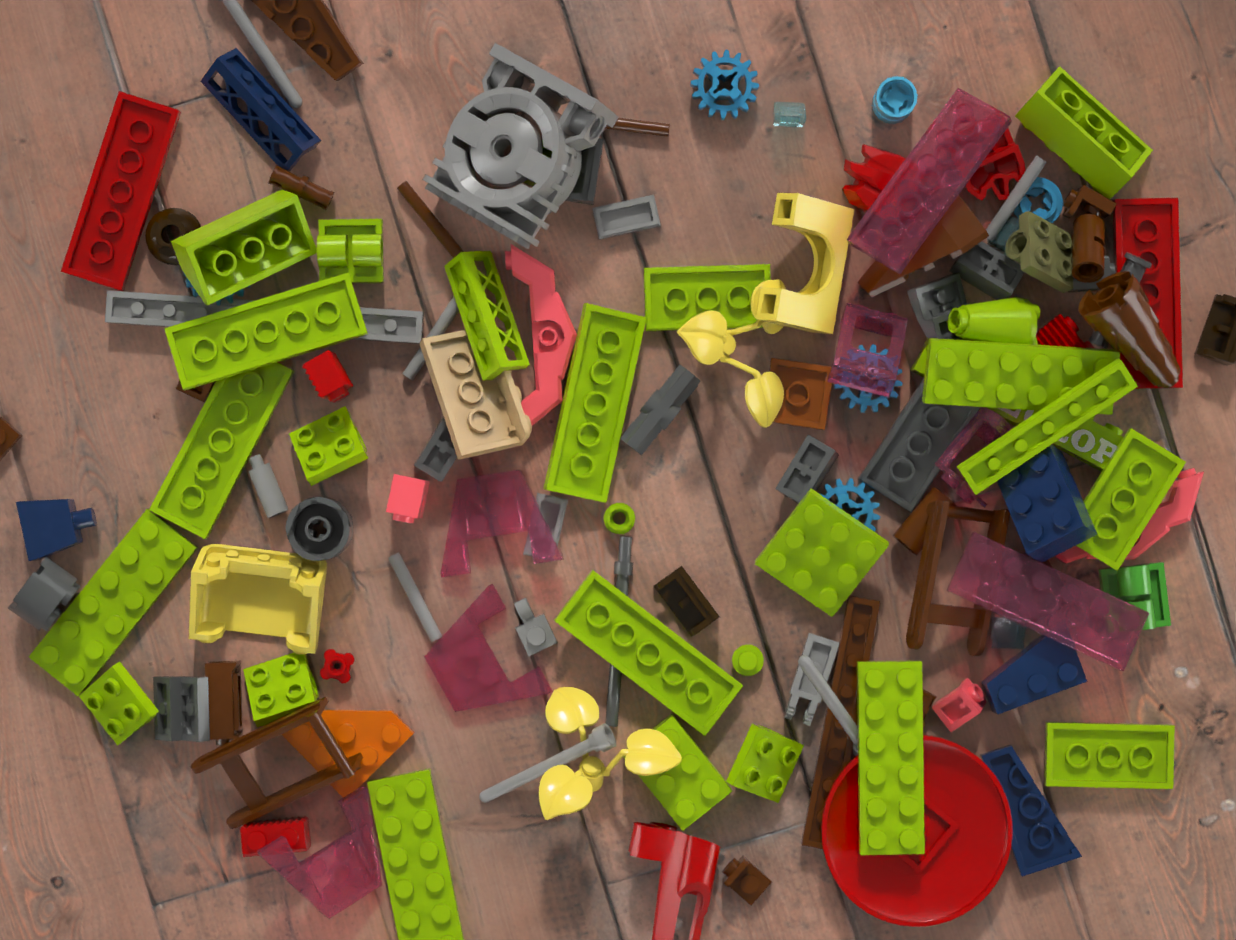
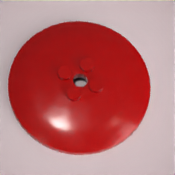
M923 735L925 854H859L858 755L844 767L835 779L826 798L822 813L821 841L823 853L828 868L838 886L854 904L866 913L880 920L900 926L926 927L938 925L958 918L972 910L985 899L999 881L1009 859L1012 845L1011 811L1005 792L994 773L979 757L968 749L947 739L930 735Z

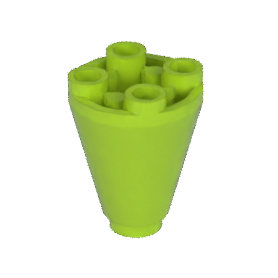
M1020 297L962 305L950 311L948 329L951 333H955L956 336L964 340L1037 345L1036 332L1040 308L1037 304H1032L1028 299Z

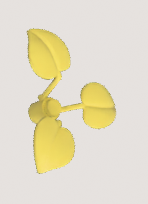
M780 279L763 281L753 291L751 311L755 318L761 288L786 290L784 283ZM705 311L691 318L677 333L686 342L693 356L705 365L714 364L720 359L723 363H729L752 374L755 379L749 380L745 386L747 407L761 427L767 428L776 418L784 399V389L780 378L775 373L768 371L761 375L758 370L730 358L729 355L736 348L733 335L755 330L763 326L766 333L775 334L784 326L757 320L753 324L727 330L725 318L717 311Z
M560 687L553 691L548 700L545 717L549 726L559 733L570 734L578 729L582 742L586 740L584 727L593 726L599 720V707L594 698L585 691L574 687ZM655 729L637 730L628 737L627 749H622L607 767H604L600 759L594 756L589 757L587 753L582 756L579 770L575 773L566 765H557L548 769L542 776L539 786V803L545 820H549L560 815L575 813L585 808L590 803L593 792L602 787L604 776H610L611 770L624 756H626L625 767L628 771L637 775L649 776L663 773L676 767L682 761L681 754L660 731Z

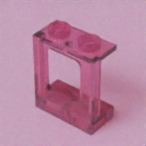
M846 303L840 320L841 328L827 382L890 397L897 378L908 319L894 313H884L869 309L863 305ZM854 328L891 337L888 354L879 355L854 348L851 343Z
M981 407L934 464L943 472L940 478L953 489L959 488L956 494L968 504L975 501L984 508L987 503L978 494L975 495L967 482L950 470L949 467L973 436L977 435L988 446L1013 429L1004 418L987 407Z

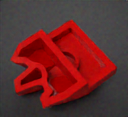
M997 113L942 138L953 167L967 191L981 201L986 197L987 189L989 188L993 190L998 200H1006L1009 196L1008 183L1010 179L1014 178L1016 182H1019L1026 171L1018 144L1013 141L1003 113Z
M863 144L861 153L865 157L864 162L858 163L845 159L844 171L853 177L855 181L853 184L845 185L842 190L851 205L867 214L875 215L897 229H902L908 222L932 173L900 155Z

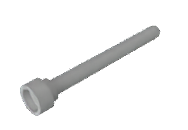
M218 0L223 1L293 108H300L303 103L301 97L238 1Z
M807 655L801 656L798 659L799 666L852 740L853 754L856 757L858 755L857 725L810 657Z
M604 723L594 728L592 733L588 735V739L482 791L479 798L482 802L488 803L543 776L548 769L554 766L565 765L593 750L596 752L600 750L606 752L616 747L615 736L611 728Z

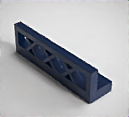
M237 48L218 57L200 81L281 168L291 171L304 154L315 149L321 142V139ZM217 73L225 80L226 89H222L214 81L213 78ZM237 97L242 98L246 102L248 112H243L238 107ZM258 120L263 121L268 126L269 135H264L260 131ZM279 144H284L292 152L293 155L289 160L280 152Z

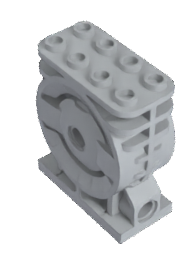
M495 43L489 53L495 59L482 79L484 92L469 101L457 114L450 126L447 139L442 146L445 148V157L442 161L435 158L432 163L438 166V169L434 176L430 177L425 174L422 180L427 182L426 190L529 249L531 244L537 247L540 241L535 239L540 227L545 230L548 229L549 224L544 222L547 215L551 212L556 213L559 209L558 207L564 203L573 191L581 169V150L595 146L606 125L613 128L619 116L596 98ZM530 84H535L533 90L528 92L527 89ZM568 103L566 109L561 115L558 112L560 106ZM525 112L536 121L542 133L543 145L541 136L535 126L525 118L513 113ZM512 145L511 152L504 157L505 149ZM543 147L552 151L551 159L542 154ZM475 170L483 179L493 185L513 188L502 190L488 188L476 179ZM529 179L536 184L529 188L522 183Z

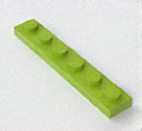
M1117 358L956 467L973 493L977 495L1138 386L1122 360Z

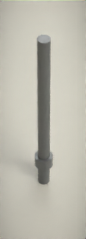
M620 536L618 561L614 562V574H617L616 588L628 596L629 575H633V562H630L632 537ZM610 664L605 724L617 727L622 672Z

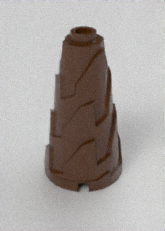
M1129 271L1114 273L1096 283L1100 291L1093 295L1089 289L1079 303L1078 310L1083 319L1095 332L1098 331L1115 351H1120L1136 371L1139 370L1154 386L1170 388L1175 385L1179 380V364L1172 353V346L1157 324L1159 320L1148 304V297L1135 276L1131 275Z

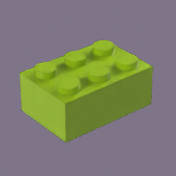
M671 713L653 729L663 733L681 754V763L663 773L638 776L681 830L684 831L733 790Z

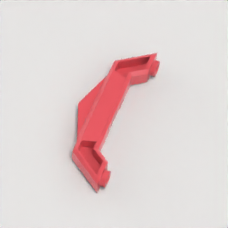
M511 244V251H505L506 270H512L513 277L529 286L536 390L523 399L521 405L524 414L529 416L533 427L563 401L562 380H564L577 333L559 293L556 292L554 270Z
M1190 468L1179 473L1178 479L1174 481L1168 490L1165 501L1160 503L1125 560H1135L1168 533L1170 527L1190 521L1204 471L1196 473L1195 468ZM1077 546L1054 556L1065 564L1081 558L1097 559Z

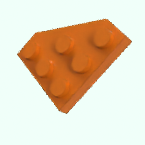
M324 710L321 716L346 757L349 758L357 753H361L363 756L362 766L353 776L339 779L330 785L346 800L415 732L393 710ZM309 721L281 734L317 772L335 764Z

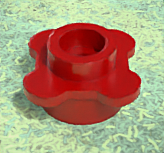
M334 649L326 650L324 653V667L320 670L321 677L325 680L330 678L337 679L342 684L347 683L351 679L349 672L351 665L355 662L354 656L351 653H336ZM336 663L340 664L339 669H335L334 665Z

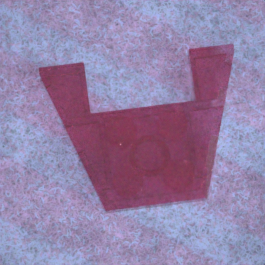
M522 470L457 479L441 567V577L471 574L468 540L529 532L533 564L564 560L563 554L542 516L539 505Z
M493 584L489 585L424 656L455 712L553 692L540 666L513 681H509L478 626L481 622L506 609Z
M362 786L338 801L352 830L300 863L287 839L283 836L257 851L274 870L322 915L329 919L382 885L377 846L374 845L372 834L373 820L372 815L369 814L367 801L369 800V793L367 788Z

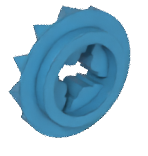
M1037 177L1014 210V215L1019 219V215L1028 210L1030 211L1032 203L1028 197L1036 198L1042 192H1045L1041 203L1047 210L1038 208L1032 213L1053 223L1059 217L1063 207V198L1059 188L1052 181Z

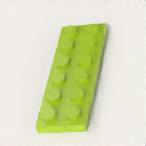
M349 272L164 328L184 391L368 335Z
M589 303L583 304L544 490L604 503L607 502L647 317Z
M929 338L922 402L925 404L1040 411L1119 358L1120 352L1113 349ZM1114 403L1098 414L1112 415Z
M277 362L216 381L149 510L203 539H207L295 371Z
M150 508L145 510L29 656L31 660L76 696L84 692L198 549L195 544L160 516L150 511Z
M591 570L554 619L556 623L704 736L710 731L743 687L740 682L594 570Z
M857 661L859 854H925L922 661Z
M430 768L369 780L367 784L398 940H464Z

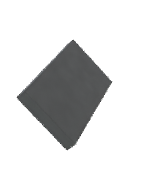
M924 378L858 477V480L911 513L981 409V407L923 403Z

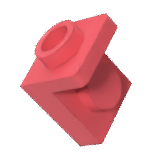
M967 678L962 681L958 688L935 702L932 709L948 730L953 732L980 714L987 702L982 689Z

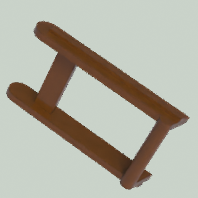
M933 501L927 506V514L929 516L906 633V643L909 649H920L924 642L927 623L970 627L967 639L968 653L971 656H980L985 649L1010 512L1008 509L991 511L949 505L950 501ZM947 518L990 523L974 608L931 603Z
M326 696L198 757L191 764L190 767L195 774L221 764L247 806L235 811L227 818L226 823L230 829L238 828L339 779L350 778L361 768L362 754L357 753L347 758L321 716L329 702ZM309 721L335 764L266 797L239 754Z

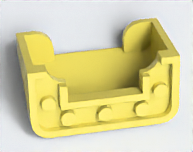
M210 544L204 546L200 550L191 571L189 639L199 640L202 643H213L223 636L225 630L286 637V646L294 653L302 655L308 653L315 654L318 646L326 581V560L312 561L301 557L297 553L231 545Z

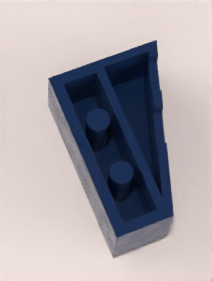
M1058 620L1051 628L1037 639L1035 638L1026 648L1010 658L981 683L992 712L998 715L1088 681L1066 622Z

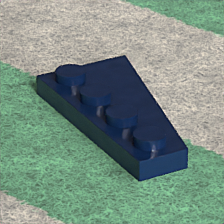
M1007 745L980 754L981 760L990 768L1000 782L1009 803L1013 830L1011 849L1020 875L1023 877L1082 857L1013 747Z

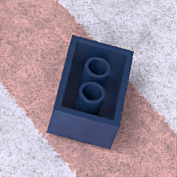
M1052 444L997 481L1027 555L1042 563L1098 535L1062 451Z

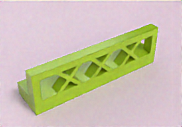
M491 251L460 252L444 267L482 380H493L507 370L527 368L530 363ZM474 261H483L487 272L486 275L477 270ZM486 288L495 295V304L486 297ZM495 317L504 322L505 333L496 326ZM505 346L514 351L516 360L508 361L504 350Z

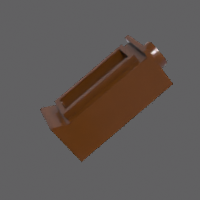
M241 660L210 661L209 663H204L205 677H208L210 740H216V745H225L243 736V733H239V730L243 729L241 672H237Z

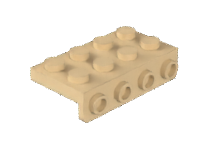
M466 330L422 338L419 344L458 460L522 446L530 437L532 424L529 416L524 414L521 405V391L514 384L511 376L512 370L504 371L493 380L483 381Z

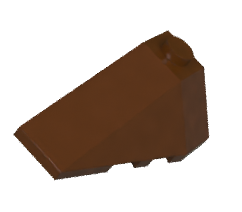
M949 187L936 191L930 196L928 201L918 208L860 278L858 284L870 297H874L907 281L909 273L915 270L924 269L926 272L935 268L934 261L949 254L953 259L964 254L989 237V234L957 193Z

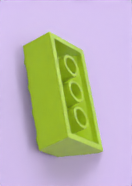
M1060 66L1015 115L1027 130L1032 131L1044 142L1050 151L1055 152L1061 157L1073 172L1078 173L1091 184L1095 192L1109 200L1135 175L1153 151Z
M282 189L171 241L182 271L207 306L317 253V248L298 195Z

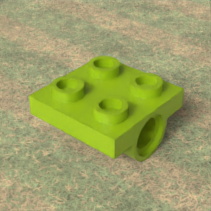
M382 219L318 220L317 262L319 266V281L349 272L352 284L384 283Z
M346 406L289 433L306 479L311 486L368 459L365 443Z
M291 653L243 669L253 720L257 727L269 724L317 701V698H319L306 654Z
M120 661L109 668L79 695L80 699L117 746L151 721L159 712Z
M751 724L726 782L734 787L779 803L804 745L761 725Z

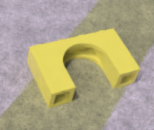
M777 193L772 225L794 230L804 235L812 247L814 267L810 280L798 292L778 288H761L756 313L757 320L811 333L833 334L854 209L799 193Z

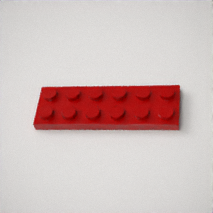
M121 91L118 92L61 272L122 292L124 291L179 121L180 110Z
M1178 198L1114 199L1113 202L1116 203V206L1113 209V236L1116 273L1121 271L1126 261L1124 257L1126 252L1152 263L1151 268L1146 269L1139 284L1148 297V304L1159 320L1157 324L1172 346V353L1180 367L1179 380L1170 388H1183ZM1120 352L1119 359L1122 360L1138 386L1135 389H1164L1163 387L1154 386L1139 370L1136 371Z

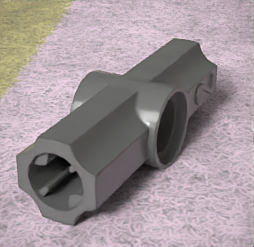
M679 364L660 390L657 389L640 410V415L624 432L621 440L642 456L661 430H665L682 409L680 408L681 405L698 387L700 380Z

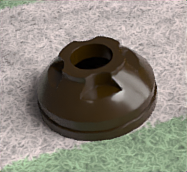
M168 208L159 211L152 217L147 225L145 238L149 251L157 260L167 265L176 266L180 265L172 244H168L163 240V230L170 225L177 226L181 237L202 226L198 219L189 211L181 208Z

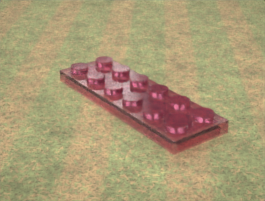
M957 88L847 238L848 243L896 273L901 274L1011 124L1010 116Z
M972 532L946 591L1119 671H1124L1149 615V612L976 532Z

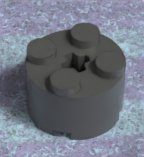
M313 497L302 501L291 510L286 521V534L290 545L298 555L312 561L329 560L339 556L347 549L353 537L354 527L351 514L340 502L327 497ZM324 521L323 527L327 529V533L320 534L317 537V531L313 529V525Z
M45 557L40 563L41 566L37 572L32 573L13 599L14 602L8 607L9 610L39 631L41 628L47 631L62 613L58 608L60 603L66 606L81 587L76 583L78 580L76 577L48 557Z

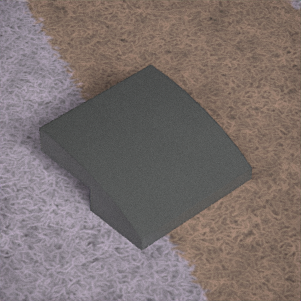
M960 273L950 274L907 290L915 316L928 340L929 338L964 340L956 336L955 333H951L948 329V316L953 308L976 303H967Z
M154 676V705L159 710L154 717L155 740L210 741L208 677Z

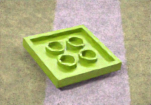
M810 488L756 558L755 565L833 617L888 548L889 542Z

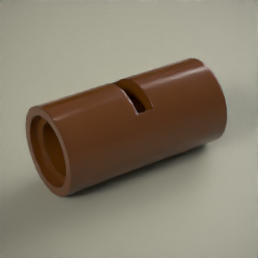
M1094 214L1081 215L1073 222L1072 275L1076 280L1084 283L1100 280L1104 276L1105 222L1101 217Z
M935 487L932 488L893 534L904 547L916 556L923 548L929 516L927 514L928 504L933 501H950L949 505L957 506Z

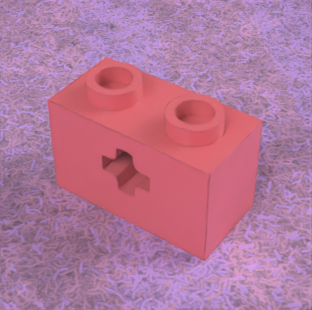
M397 474L393 475L386 512L393 513L392 520L414 523L415 518H423L430 481Z

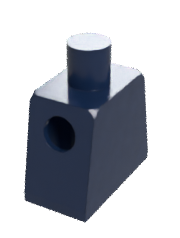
M74 499L16 502L28 561L41 560L82 543L81 529L97 525L94 509L91 507L77 511Z

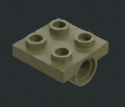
M1029 210L1019 215V229L1009 237L1005 248L1006 255L1021 264V271L1062 293L1073 289L1071 234Z

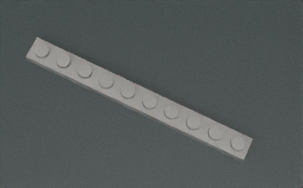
M107 291L105 322L171 327L256 300L233 299V303L230 304L226 298H223L220 306H217L216 302L207 306L201 297ZM360 307L368 335L355 338L354 340L419 344L422 340L424 312Z

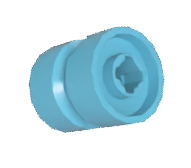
M894 76L887 78L880 84L872 100L874 114L879 120L888 124H896L902 122L910 115L917 103L918 96L912 82L904 77Z

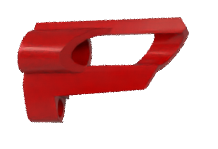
M634 822L628 849L630 856L662 861L652 940H673L681 898L685 894L697 896L689 940H700L704 916L708 911L721 847L707 840L677 831V827L669 824Z

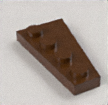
M251 0L334 80H341L364 64L323 0Z

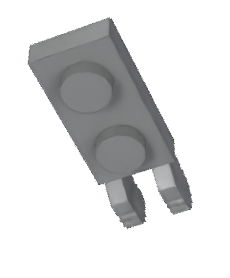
M808 633L801 656L807 655L810 657L826 682L833 666L839 642ZM798 664L789 692L791 696L784 718L792 719L797 709L798 699L802 697L810 700L803 716V724L810 726L817 705L821 703L822 697Z

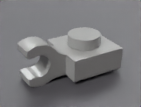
M526 598L515 602V608L523 621L515 629L528 656L558 643L544 613L535 617Z

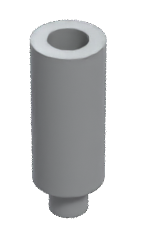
M260 454L249 458L252 470L248 472L267 518L288 511V506L270 463L264 464Z

